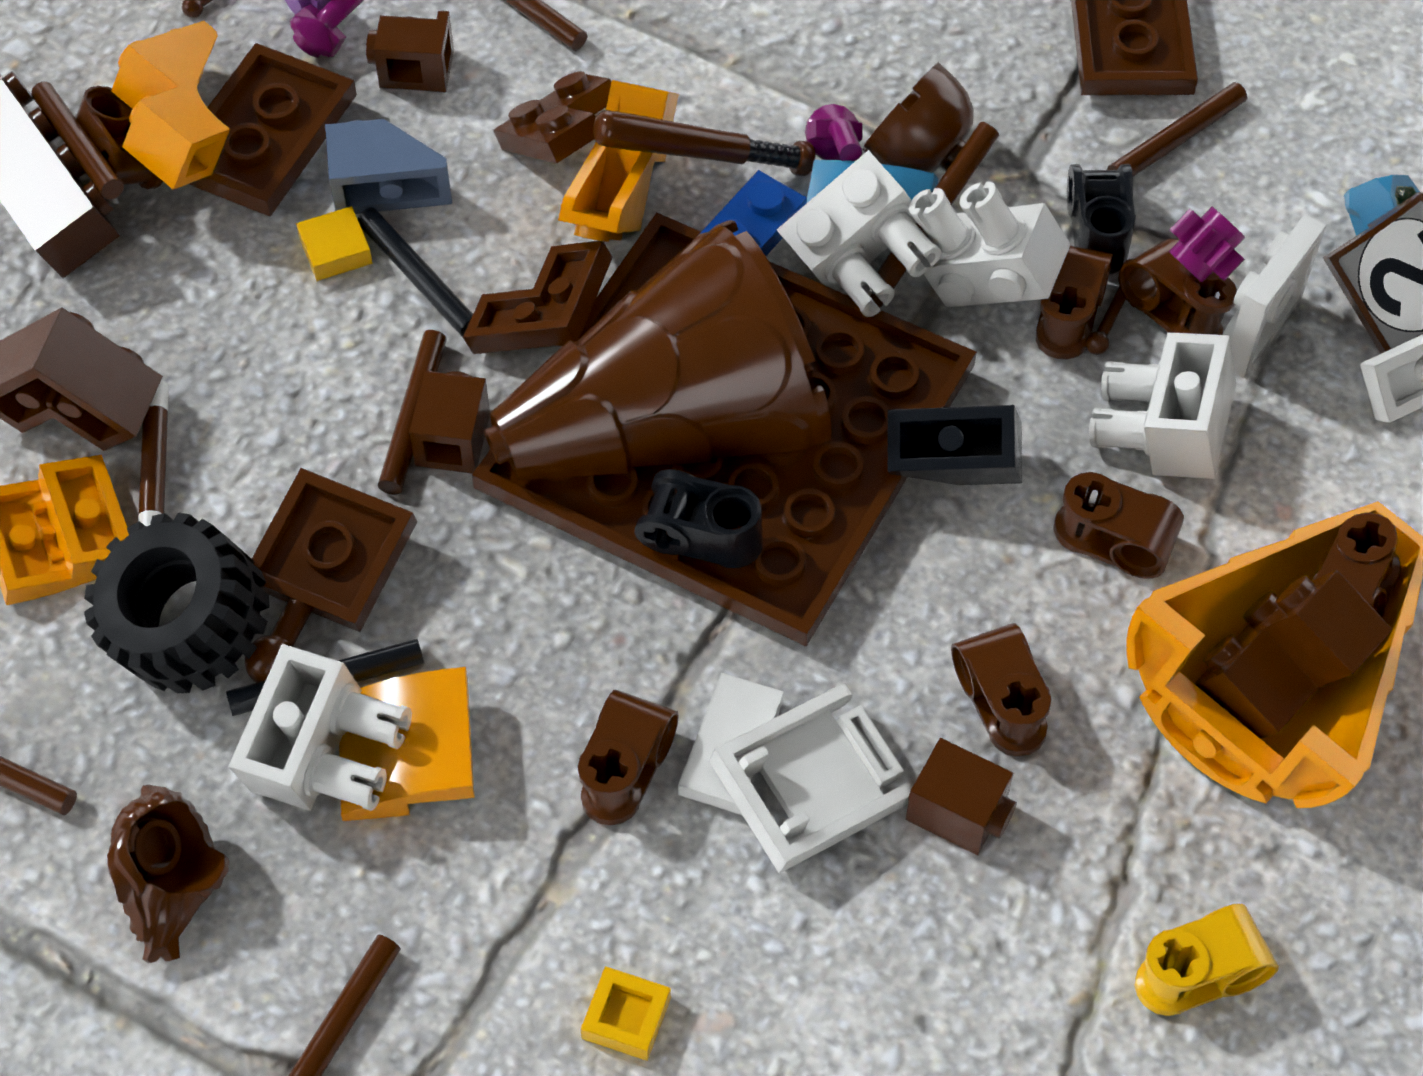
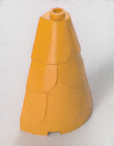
M1377 501L1295 529L1288 539L1231 557L1224 565L1154 590L1151 596L1144 599L1136 608L1128 627L1126 645L1129 669L1139 670L1146 689L1139 698L1156 727L1170 744L1197 769L1222 786L1252 800L1267 804L1273 796L1293 799L1296 808H1312L1326 805L1345 796L1359 783L1363 774L1371 766L1387 695L1394 687L1403 637L1414 621L1423 577V536ZM1366 512L1380 514L1388 518L1395 526L1398 544L1395 553L1398 555L1401 565L1400 579L1390 596L1383 615V619L1393 630L1353 675L1319 687L1279 733L1260 739L1194 684L1209 668L1203 661L1204 657L1225 637L1231 634L1237 637L1244 630L1248 623L1244 620L1243 615L1263 595L1273 591L1279 596L1294 581L1305 575L1312 580L1314 575L1321 569L1338 534V530L1345 520Z

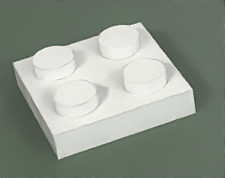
M1306 214L1302 216L1290 234L1281 230L1276 235L1264 257L1263 263L1266 264L1265 268L1260 274L1250 271L1234 297L1233 303L1240 308L1229 321L1223 335L1230 336L1235 374L1242 378L1246 376L1302 299L1326 228L1324 223Z

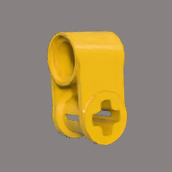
M1232 904L1215 910L1201 919L1170 930H1164L1154 936L1146 949L1145 961H1143L1136 973L1134 987L1137 997L1146 1008L1156 1014L1172 1016L1223 997L1236 996L1253 990L1271 979L1277 973L1279 966L1247 907L1244 904Z

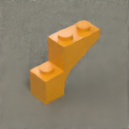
M206 21L197 22L179 29L175 28L169 32L141 41L137 40L129 44L119 57V71L111 90L132 108L129 116L131 125L122 148L173 190L212 175L230 131V128L207 108L197 88L204 72L203 69L218 37L216 30Z
M612 80L606 110L674 121L679 94ZM595 142L591 152L564 195L558 220L576 224L574 231L576 236L609 242L610 239L621 241L624 232L640 231L654 162H665L667 155L605 147Z

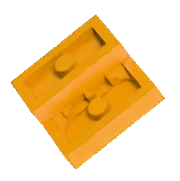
M102 454L39 464L38 480L0 486V588L6 605L53 595L96 580L97 576L91 570L97 559L105 561L111 551L106 548L107 545L115 537L122 541L129 536L128 527Z
M466 667L420 672L361 687L362 691L360 694L411 708L412 720L408 731L398 730V733L404 734L406 737L398 749L349 732L342 736L339 743V757L374 768L380 767L385 769L387 773L383 792L373 790L372 793L380 798L376 808L369 811L362 808V806L341 800L342 821L410 815L409 804L475 798Z

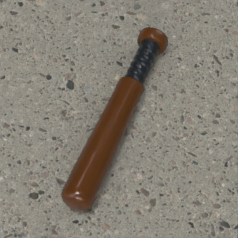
M611 110L600 112L593 125L594 139L599 145L605 147L708 159L742 165L746 161L789 168L792 174L798 176L810 174L816 158L813 144L807 141H796L791 146L768 141L763 142L761 140L754 141V139H749L747 134L715 130Z

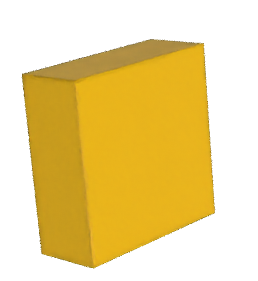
M352 206L296 223L300 242L316 281L373 264L369 245Z
M605 966L581 1026V1038L648 1061L671 1000V988Z

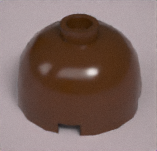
M938 62L914 85L913 91L902 103H898L864 144L862 150L865 153L869 150L881 164L917 169L933 173L941 166L947 171L965 145L964 139L973 125L974 108L964 87Z

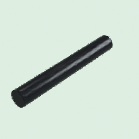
M375 208L365 209L358 217L361 228L463 337L473 313Z
M418 639L337 660L345 664L356 682L424 664ZM265 681L226 691L232 716L253 711Z

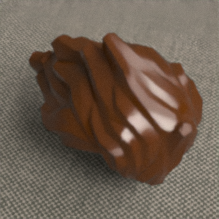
M143 785L141 796L130 801L115 820L111 829V846L107 854V866L116 890L118 902L123 903L124 913L130 917L129 929L133 934L137 935L136 941L144 943L142 960L152 963L162 957L167 962L180 958L179 936L201 904L208 899L214 890L221 887L223 879L228 873L229 859L225 854L214 849L208 825L196 811L195 806L183 798L181 792H174L166 787Z

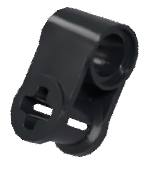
M1071 164L1067 178L1068 215L1072 219L1074 246L1113 254L1109 274H1114L1122 268L1123 263L1128 259L1136 215L1133 203V173L1131 165L1121 164L1117 170H1083L1080 164Z
M667 469L655 474L651 485L654 493L653 500L647 515H643L638 519L634 531L637 539L643 545L662 554L682 555L719 564L726 568L748 566L758 558L763 547L762 511L758 497L751 490L742 486L727 485L694 477L680 470ZM732 524L743 526L742 528H738L735 530L724 528L725 526Z

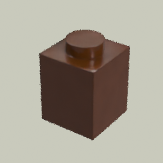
M424 371L409 430L415 466L474 473L478 467L485 438L484 430L487 429L490 416L486 378L473 377L459 371L447 373Z
M940 737L910 790L905 820L967 851L979 855L989 834L999 839L1002 837L1015 811L1017 802L1008 798L1014 773Z

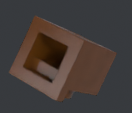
M438 11L436 19L380 15L377 30H369L366 42L368 64L376 65L379 88L433 92L447 91L454 53L449 11Z

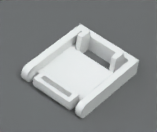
M846 684L836 686L716 747L709 760L779 874L908 805L909 794L912 789L910 783H905L886 794H883L881 789L895 782L904 770L862 705L840 715L837 721L831 714L846 705L853 697ZM761 772L789 817L780 827L748 777Z

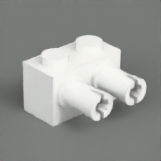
M869 150L777 229L779 234L823 285L837 291L843 288L860 308V312L866 317H872L881 311L870 297L871 294H876L885 306L892 301L895 295L894 289L870 265L883 251L889 248L912 277H919L928 271L917 257L918 254H922L932 267L941 256V249L936 244H933L916 225V220L911 216L909 204L912 200Z
M981 182L976 183L964 191L960 198V206L964 211L961 213L954 211L946 194L940 188H934L933 193L930 189L923 190L912 199L909 204L911 216L921 226L933 244H936L941 249L940 259L933 267L925 258H923L921 263L928 270L924 273V276L946 308L1049 298L1071 244L1045 203L1007 207L996 185L992 182H986L984 186Z
M1167 332L1159 364H1127L1124 362L1107 361L1101 381L1103 400L1147 401L1150 404L1147 411H1121L1095 407L1092 412L1093 418L1090 419L1089 442L1091 447H1119L1144 450L1145 455L1150 458L1153 475L1215 479L1236 388L1230 336Z
M282 644L228 767L250 792L311 811L317 796L322 793L372 811L380 800L377 795L372 794L373 790L383 792L387 779L386 770L336 756V750L342 736L346 732L387 744L394 749L400 748L406 737L404 734L398 733V730H409L412 711L407 706H398L360 694L361 688L343 662Z

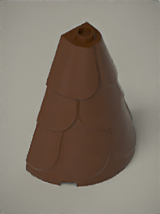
M733 220L722 222L713 227L709 232L699 234L638 290L628 292L577 342L568 340L490 413L492 426L485 429L484 434L497 463L500 465L509 461L518 480L627 473L630 467L705 463L711 462L714 458L804 451L813 445H820L831 440V419L825 390L821 385L814 389L810 387L813 368L810 363L815 361L811 347L782 283L751 235L747 231L734 235L733 232L738 231V227Z

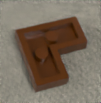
M583 71L574 72L559 79L553 85L555 91L541 100H530L516 106L509 112V120L493 129L501 149L556 164L594 140L593 125L596 119L595 114L607 106L611 79L585 74Z
M604 241L551 246L533 289L482 294L463 336L472 353L482 354L563 346L568 340L577 342L580 339L613 258Z

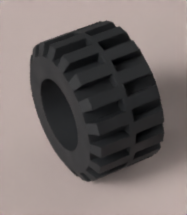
M166 513L152 516L149 526H145L140 521L127 528L129 536L122 541L115 537L107 545L106 548L111 551L105 561L97 559L91 570L97 576L95 583L86 585L84 599L93 606L84 611L86 624L95 630L91 635L92 639L99 648L107 653L108 657L152 687L162 691L170 688L175 693H190L193 684L201 690H206L216 686L215 677L222 674L226 678H230L239 670L235 664L242 655L250 659L257 649L251 643L254 635H264L268 621L260 615V612L270 608L269 594L261 588L267 583L262 571L254 565L255 561L214 525L204 519L198 521L191 514L177 513L173 520ZM196 581L194 595L187 608L173 621L159 626L162 610L169 598L184 585Z

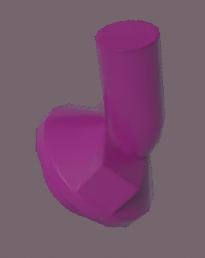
M331 0L320 11L312 4L305 6L290 20V26L294 32V42L302 51L312 57L319 58L321 55L334 57L346 39V36L337 25L364 0Z
M829 104L821 106L811 114L806 123L805 136L806 141L813 144L815 155L822 160L856 161L860 158L862 149L859 142L863 140V122H858L850 110L841 105Z

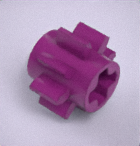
M1212 206L1202 217H1199L1189 208L1170 228V231L1179 241L1168 252L1200 282H1203L1212 272H1215L1225 281L1245 260L1235 248L1246 237Z

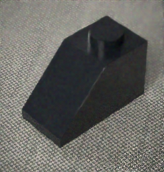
M1015 405L888 410V473L955 485L1022 483V422Z

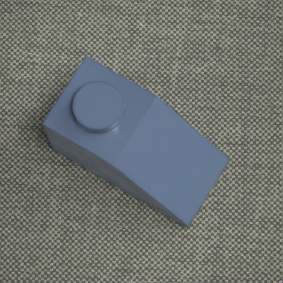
M385 119L353 120L345 123L325 124L329 182L335 211L352 206L355 214H361L370 207L381 212L452 204L447 159Z

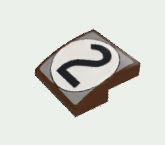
M1423 192L1416 193L1368 224L1369 228L1323 257L1380 354L1423 334Z

